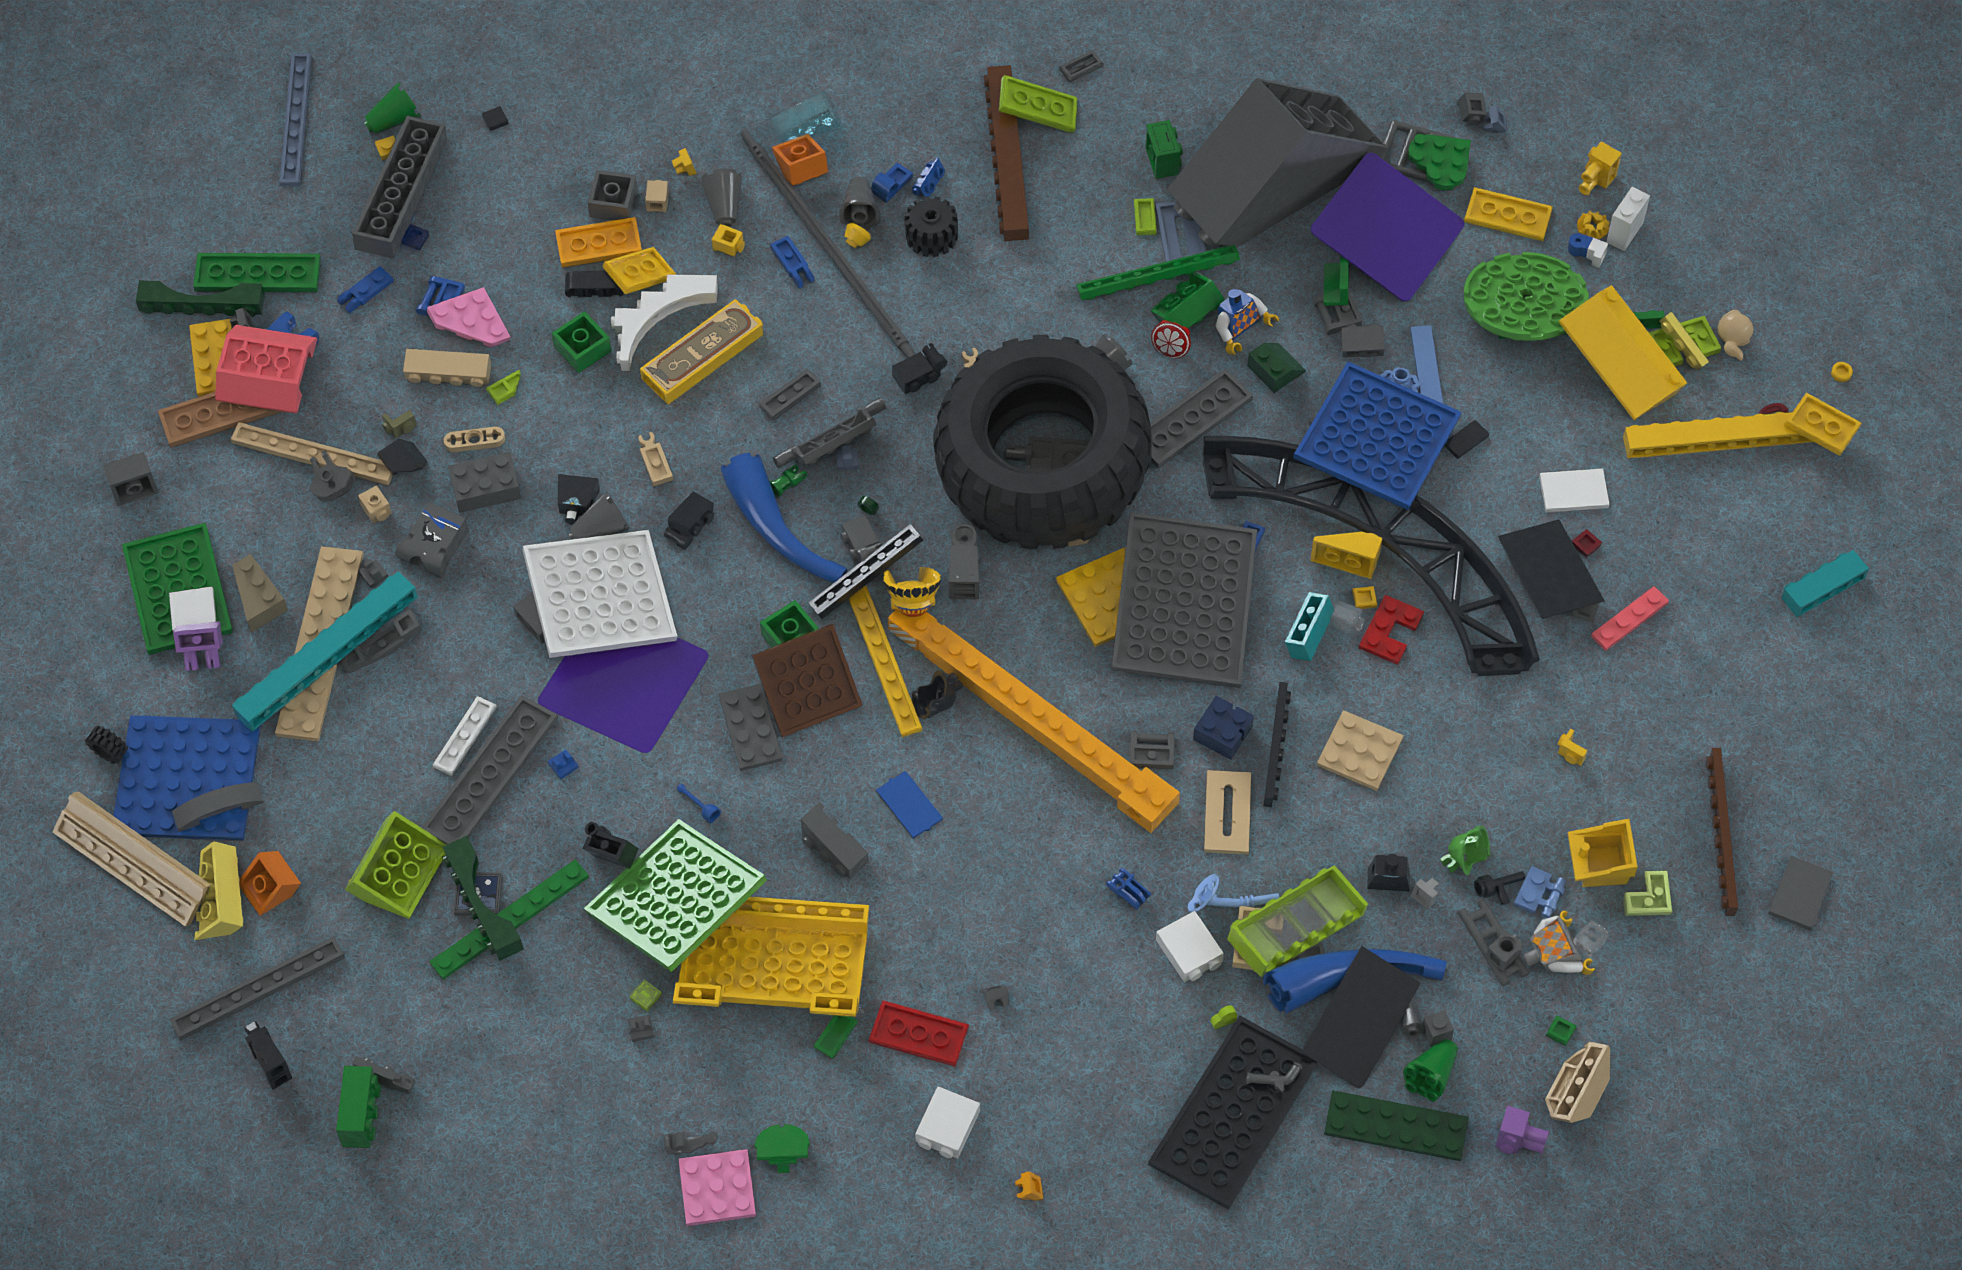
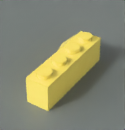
M213 841L200 852L199 877L207 881L211 886L201 902L200 912L196 913L199 931L195 932L194 940L231 935L243 927L240 879L237 865L238 858L235 846Z

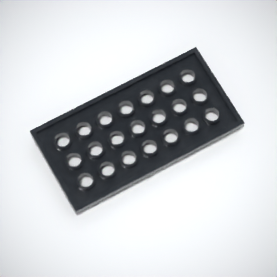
M1239 1016L1151 1156L1148 1165L1229 1210L1309 1080L1318 1062L1303 1054L1302 1049ZM1244 1042H1251L1255 1047L1248 1051L1242 1047V1044ZM1269 1052L1274 1055V1059L1272 1061H1265L1262 1055ZM1233 1060H1240L1243 1066L1236 1069L1230 1063ZM1295 1062L1302 1065V1071L1298 1073L1294 1081L1284 1085L1283 1093L1273 1090L1270 1086L1271 1084L1249 1083L1246 1085L1247 1071L1251 1073L1257 1070L1263 1075H1270L1271 1072L1277 1071L1279 1076H1286L1288 1072L1282 1069V1065ZM1222 1078H1229L1232 1084L1224 1087L1219 1081ZM1242 1089H1249L1252 1095L1244 1098L1239 1092ZM1217 1096L1221 1102L1218 1105H1212L1208 1102V1098ZM1262 1100H1269L1272 1103V1107L1264 1109L1259 1103ZM1237 1107L1241 1113L1238 1116H1232L1228 1113V1109ZM1200 1114H1205L1209 1117V1121L1203 1124L1198 1122L1196 1118ZM1251 1118H1257L1261 1125L1251 1127L1248 1121ZM1221 1125L1227 1126L1229 1132L1225 1135L1219 1134L1216 1130L1217 1127ZM1187 1133H1195L1198 1139L1194 1142H1189L1186 1140L1185 1135ZM1244 1136L1250 1142L1246 1146H1241L1237 1143V1139ZM1206 1145H1216L1218 1147L1217 1152H1207L1205 1149ZM1177 1151H1182L1187 1157L1180 1161L1176 1160L1173 1155ZM1228 1155H1234L1238 1158V1162L1236 1164H1228L1225 1158ZM1202 1162L1207 1168L1203 1172H1198L1194 1169V1164ZM1219 1173L1224 1174L1227 1180L1224 1183H1218L1214 1180V1176Z

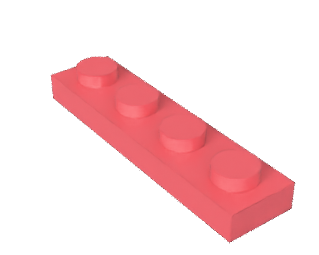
M1653 586L1594 631L1591 637L1607 651L1666 606L1669 600Z

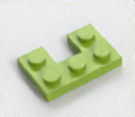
M1705 316L1680 323L1705 357L1721 352V346ZM1662 328L1648 332L1674 366L1683 363V358L1669 334H1666Z

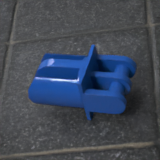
M1120 868L1117 875L1114 874L1112 876L1113 879L1106 882L1107 887L1118 898L1121 896L1136 910L1152 895L1151 892L1134 879V874L1131 875L1124 868Z

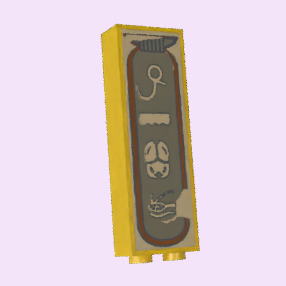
M734 299L641 367V379L668 405L763 335V323L757 316L754 317L745 304H740Z

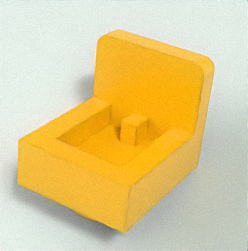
M1570 729L1567 735L1562 734L1557 743L1560 746L1558 754L1562 755L1570 764L1581 766L1585 761L1588 750L1572 742L1575 731Z

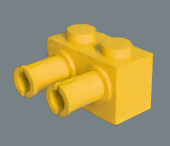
M1602 141L1597 147H1592L1588 153L1589 161L1585 166L1586 170L1581 174L1583 183L1579 185V191L1583 195H1589L1596 185L1606 189L1617 176L1622 153Z

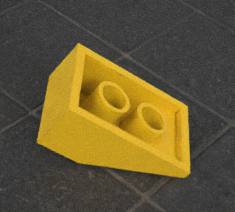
M1365 532L1316 536L1313 539L1310 561L1372 580L1380 556L1382 538L1376 534Z

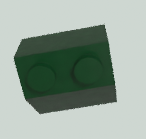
M1264 342L1248 354L1247 366L1273 393H1276L1306 372L1279 343Z

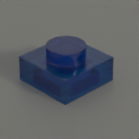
M410 224L401 242L403 245L420 251L429 237V231Z

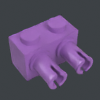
M220 622L176 626L173 631L176 653L183 652L186 671H190L191 666L192 671L199 669L196 651L205 650L206 668L212 669V666L214 668L220 667L218 649H220L223 643Z
M1507 1105L1495 1147L1500 1148V1151L1506 1154H1518L1519 1149L1522 1148L1542 1154L1549 1131L1530 1126L1527 1122L1530 1112Z

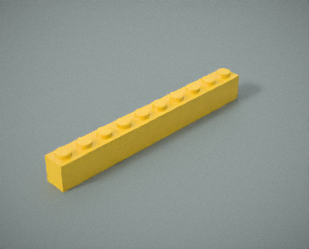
M1777 412L1767 415L1756 414L1745 417L1735 416L1733 418L1718 417L1711 420L1696 419L1689 422L1674 421L1672 423H1653L1644 426L1632 425L1625 427L1623 435L1627 459L1808 443L1813 441L1784 426L1792 412Z

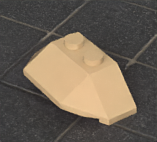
M1588 1042L1585 1048L1579 1050L1564 1062L1545 1098L1552 1119L1573 1123L1591 1117L1610 1080L1609 1045Z

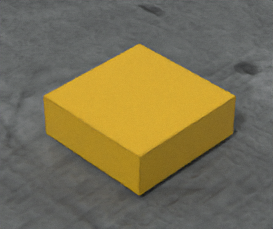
M1374 586L1352 588L1356 610L1377 607Z

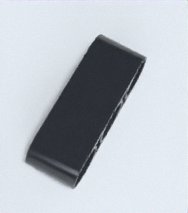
M571 271L565 275V295L569 298L571 296L581 298L592 296L612 297V295H619L621 297L624 295V292L606 271Z

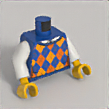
M1232 289L1228 292L1229 298L1218 307L1216 329L1222 340L1227 343L1226 352L1230 355H1236L1234 348L1241 352L1242 346L1240 343L1233 342V340L1261 320V315L1263 316L1264 324L1272 327L1273 325L1270 323L1271 317L1277 322L1279 318L1275 314L1268 313V308L1251 293H1244L1238 289Z

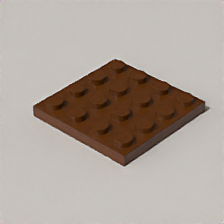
M833 624L751 655L781 737L863 706Z

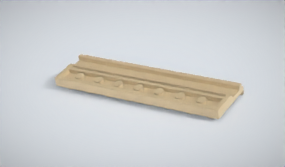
M73 792V794L69 795L67 807L62 810L53 833L185 927L190 926L211 884L80 792Z

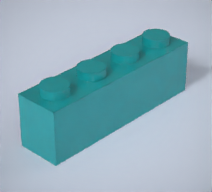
M1854 550L1847 554L1845 552L1841 553L1833 562H1826L1817 571L1806 573L1796 583L1791 582L1787 584L1781 599L1795 616L1799 617L1864 580L1869 568Z

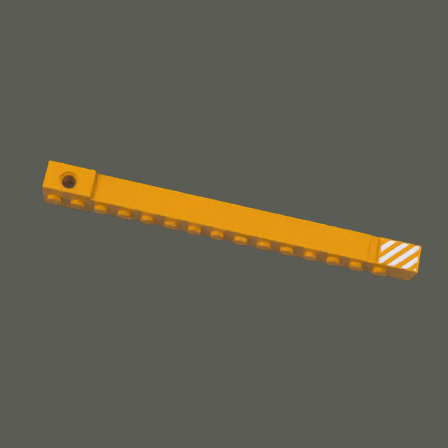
M895 610L888 617V630L916 651L922 652L924 657L947 674L954 673L958 677L957 680H960L967 689L1117 800V808L1150 833L1179 804L1180 792L1147 767L1142 771L944 624L938 623L937 619L926 612L921 616L909 617L902 614L899 610Z

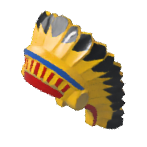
M924 566L920 567L918 581L898 583L895 582L889 570L883 572L885 587L891 595L892 610H899L902 614L909 617H917L926 613L931 606H935V594L941 582V575L934 571V569Z

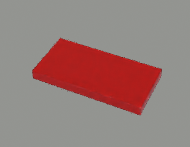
M882 1000L869 1037V1043L956 1067L969 1024Z

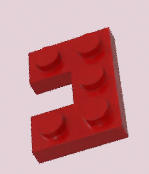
M1385 595L1359 644V649L1398 665L1407 649V645L1390 638L1389 635L1395 623L1416 631L1425 611Z

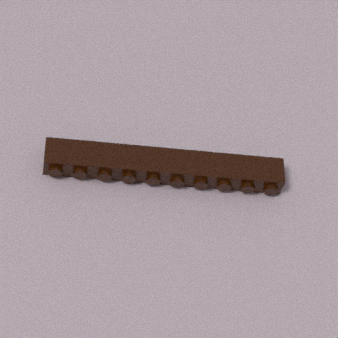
M1011 65L987 67V75H984V87L989 89V91H985L986 103H990V107H987V117L992 119V123H989V135L994 137V140H990L991 152H995V156H992L993 168H997V172H994V184L999 185V189H995L996 201H1000L1001 204L997 206L998 218H1002V222H999V233L1004 234V241L1029 240L1017 116L999 111L1001 78L1004 75L1012 77Z

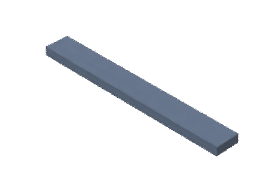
M311 53L291 54L279 179L280 186H300L312 61Z

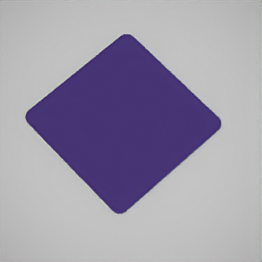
M1367 153L1311 225L1310 230L1315 237L1391 294L1406 302L1412 298L1464 227V221L1378 155Z
M680 638L671 642L564 656L538 697V704L639 752L648 753L654 748L708 660L709 655L706 650Z

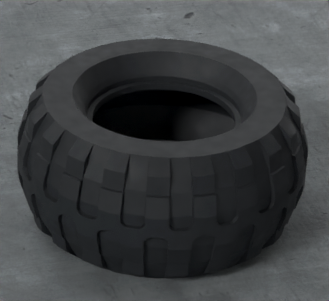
M1033 335V339L1018 341V338L1002 342L1003 347L995 351L988 349L976 357L974 365L964 367L955 377L951 390H947L937 415L938 421L933 435L935 461L943 488L950 500L959 507L960 512L979 530H986L994 539L1006 544L1010 541L1018 542L1022 548L1038 549L1039 545H1052L1053 549L1068 547L1069 541L1081 538L1084 542L1097 536L1099 529L1103 526H1112L1122 516L1126 506L1131 505L1144 482V474H1146L1150 466L1152 456V435L1148 409L1142 395L1136 390L1135 383L1117 362H1112L1101 349L1093 345L1088 348L1084 347L1079 343L1078 339L1065 336L1061 340L1049 339V335ZM1037 413H1059L1069 416L1083 424L1092 434L1088 446L1078 458L1061 468L1051 471L1031 472L1018 469L1003 461L994 451L999 437L1011 424L1021 418Z

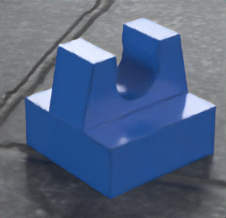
M566 749L548 761V765L560 779H563L579 768Z

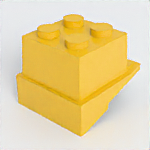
M1630 819L1607 822L1600 826L1569 831L1567 833L1575 882L1582 881L1583 887L1625 885L1630 877H1635L1638 866Z

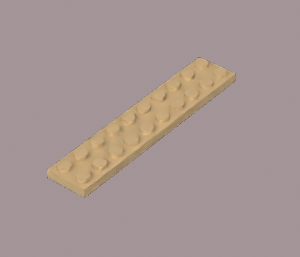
M321 546L295 654L302 649L304 644L311 642L323 629L330 627L339 616L346 614L351 609L359 576L358 570H360L363 560V551ZM337 664L281 708L275 731L276 737L319 741Z

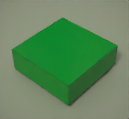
M1556 1015L1546 1036L1566 1046L1577 1025Z

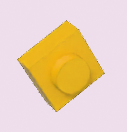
M394 135L375 141L381 160L388 158L396 141Z

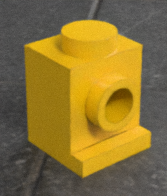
M720 224L712 237V249L714 251L718 250L734 257L737 252L741 253L745 246L743 232Z

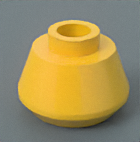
M853 222L847 224L844 235L847 238V244L856 249L857 246L862 247L871 240V234Z

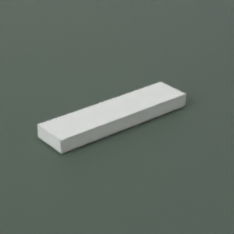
M476 697L433 763V768L453 776L497 708L496 704L481 697Z

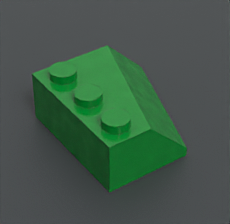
M1194 272L1188 275L1191 277L1188 281H1180L1175 286L1176 292L1174 294H1167L1150 311L1160 322L1167 320L1189 328L1194 323L1201 322L1210 311L1217 310L1225 298L1213 280Z

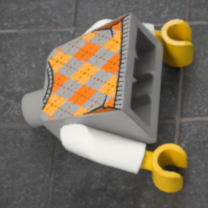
M1562 911L1560 916L1541 920L1534 931V935L1530 938L1535 949L1524 954L1528 965L1532 966L1541 961L1543 966L1552 972L1592 974L1595 969H1589L1586 966L1592 964V959L1588 958L1583 963L1580 962L1583 959L1567 928L1570 926L1572 918L1564 919L1568 912Z

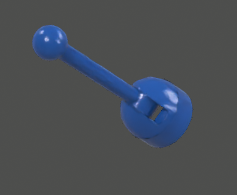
M679 784L677 786L678 792L684 793L702 808V816L708 823H713L720 816L721 809L716 805H704L686 790L685 785Z

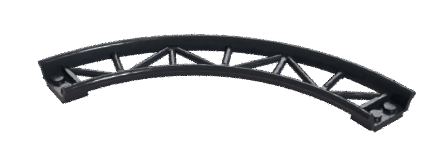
M1203 437V467L1208 494L1211 499H1236L1237 496H1249L1286 502L1320 512L1344 522L1361 532L1373 533L1381 537L1382 545L1409 565L1430 587L1443 605L1458 633L1471 673H1477L1478 676L1521 674V671H1529L1532 664L1540 660L1526 617L1499 571L1463 530L1420 496H1416L1409 510L1403 508L1382 530L1362 489L1336 477L1284 490L1289 462L1312 467L1293 458L1299 445L1255 437ZM1231 454L1279 459L1280 467L1276 488ZM1233 467L1261 488L1237 486ZM1342 483L1331 506L1298 496L1302 493ZM1350 486L1370 525L1338 510ZM1414 513L1433 527L1449 543L1391 535V533L1408 515ZM1397 544L1448 552L1422 567ZM1455 557L1450 602L1429 572ZM1464 558L1480 575L1494 596L1459 606ZM1494 604L1495 606L1500 605L1512 628L1517 643L1507 639L1465 613ZM1463 623L1499 644L1471 645Z

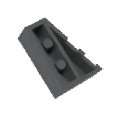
M819 802L801 818L802 841L808 848L816 849L819 857L824 862H831L839 875H846L851 879L869 862L868 852L849 832L845 834L836 826L839 822L835 818L830 820L822 811L824 806Z

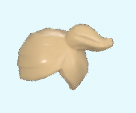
M1731 310L1721 318L1718 324V335L1725 343L1724 350L1727 355L1742 361L1743 352L1739 347L1745 346L1750 342L1754 329L1750 319L1738 310Z

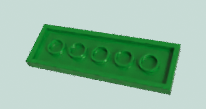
M197 253L193 288L194 291L224 292L241 283L262 284L264 292H317L321 256L320 254Z

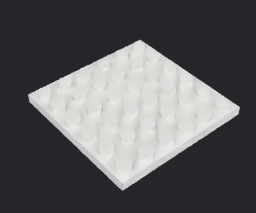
M649 530L523 546V554L549 658L677 640V633Z

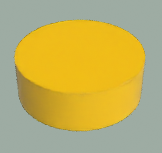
M1845 362L1835 363L1831 370V376L1838 382H1847L1853 373L1852 367Z

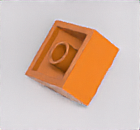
M809 134L772 147L783 176L792 186L828 173L826 152Z
M279 851L259 852L239 881V887L259 916L292 897L301 884Z

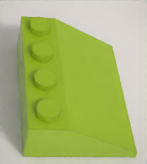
M393 811L384 820L345 890L364 902L409 919L443 860L442 856L445 855L443 846L445 844L404 816Z

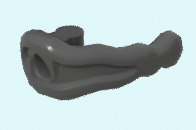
M713 1131L708 1135L705 1134L701 1137L685 1138L684 1132L669 1133L664 1137V1145L667 1152L674 1155L692 1153L699 1148L705 1147L708 1143L715 1144L718 1136Z

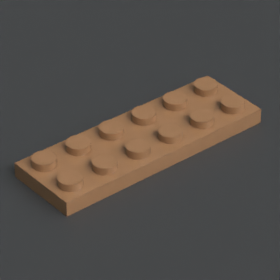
M215 392L157 410L170 448L237 427L238 422L246 424L282 412L216 401Z

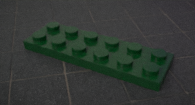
M1332 1090L1324 1135L1461 1161L1469 1116Z

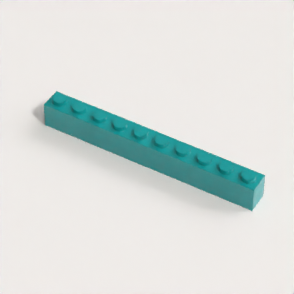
M399 571L393 576L387 577L384 583L377 589L371 590L366 598L361 602L355 603L351 610L339 616L330 627L323 629L311 642L304 644L299 652L288 657L285 663L279 668L272 670L268 677L256 683L244 696L237 698L232 705L235 716L253 732L416 600L418 596L415 586Z

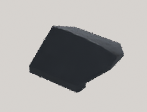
M399 438L377 453V456L392 475H396L399 472L420 470L428 463L413 442Z

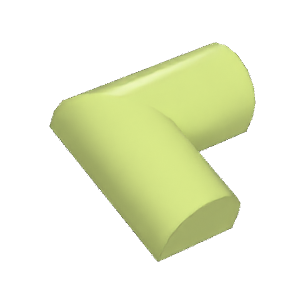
M1645 871L1646 892H1625L1624 894L1625 916L1672 914L1667 871Z

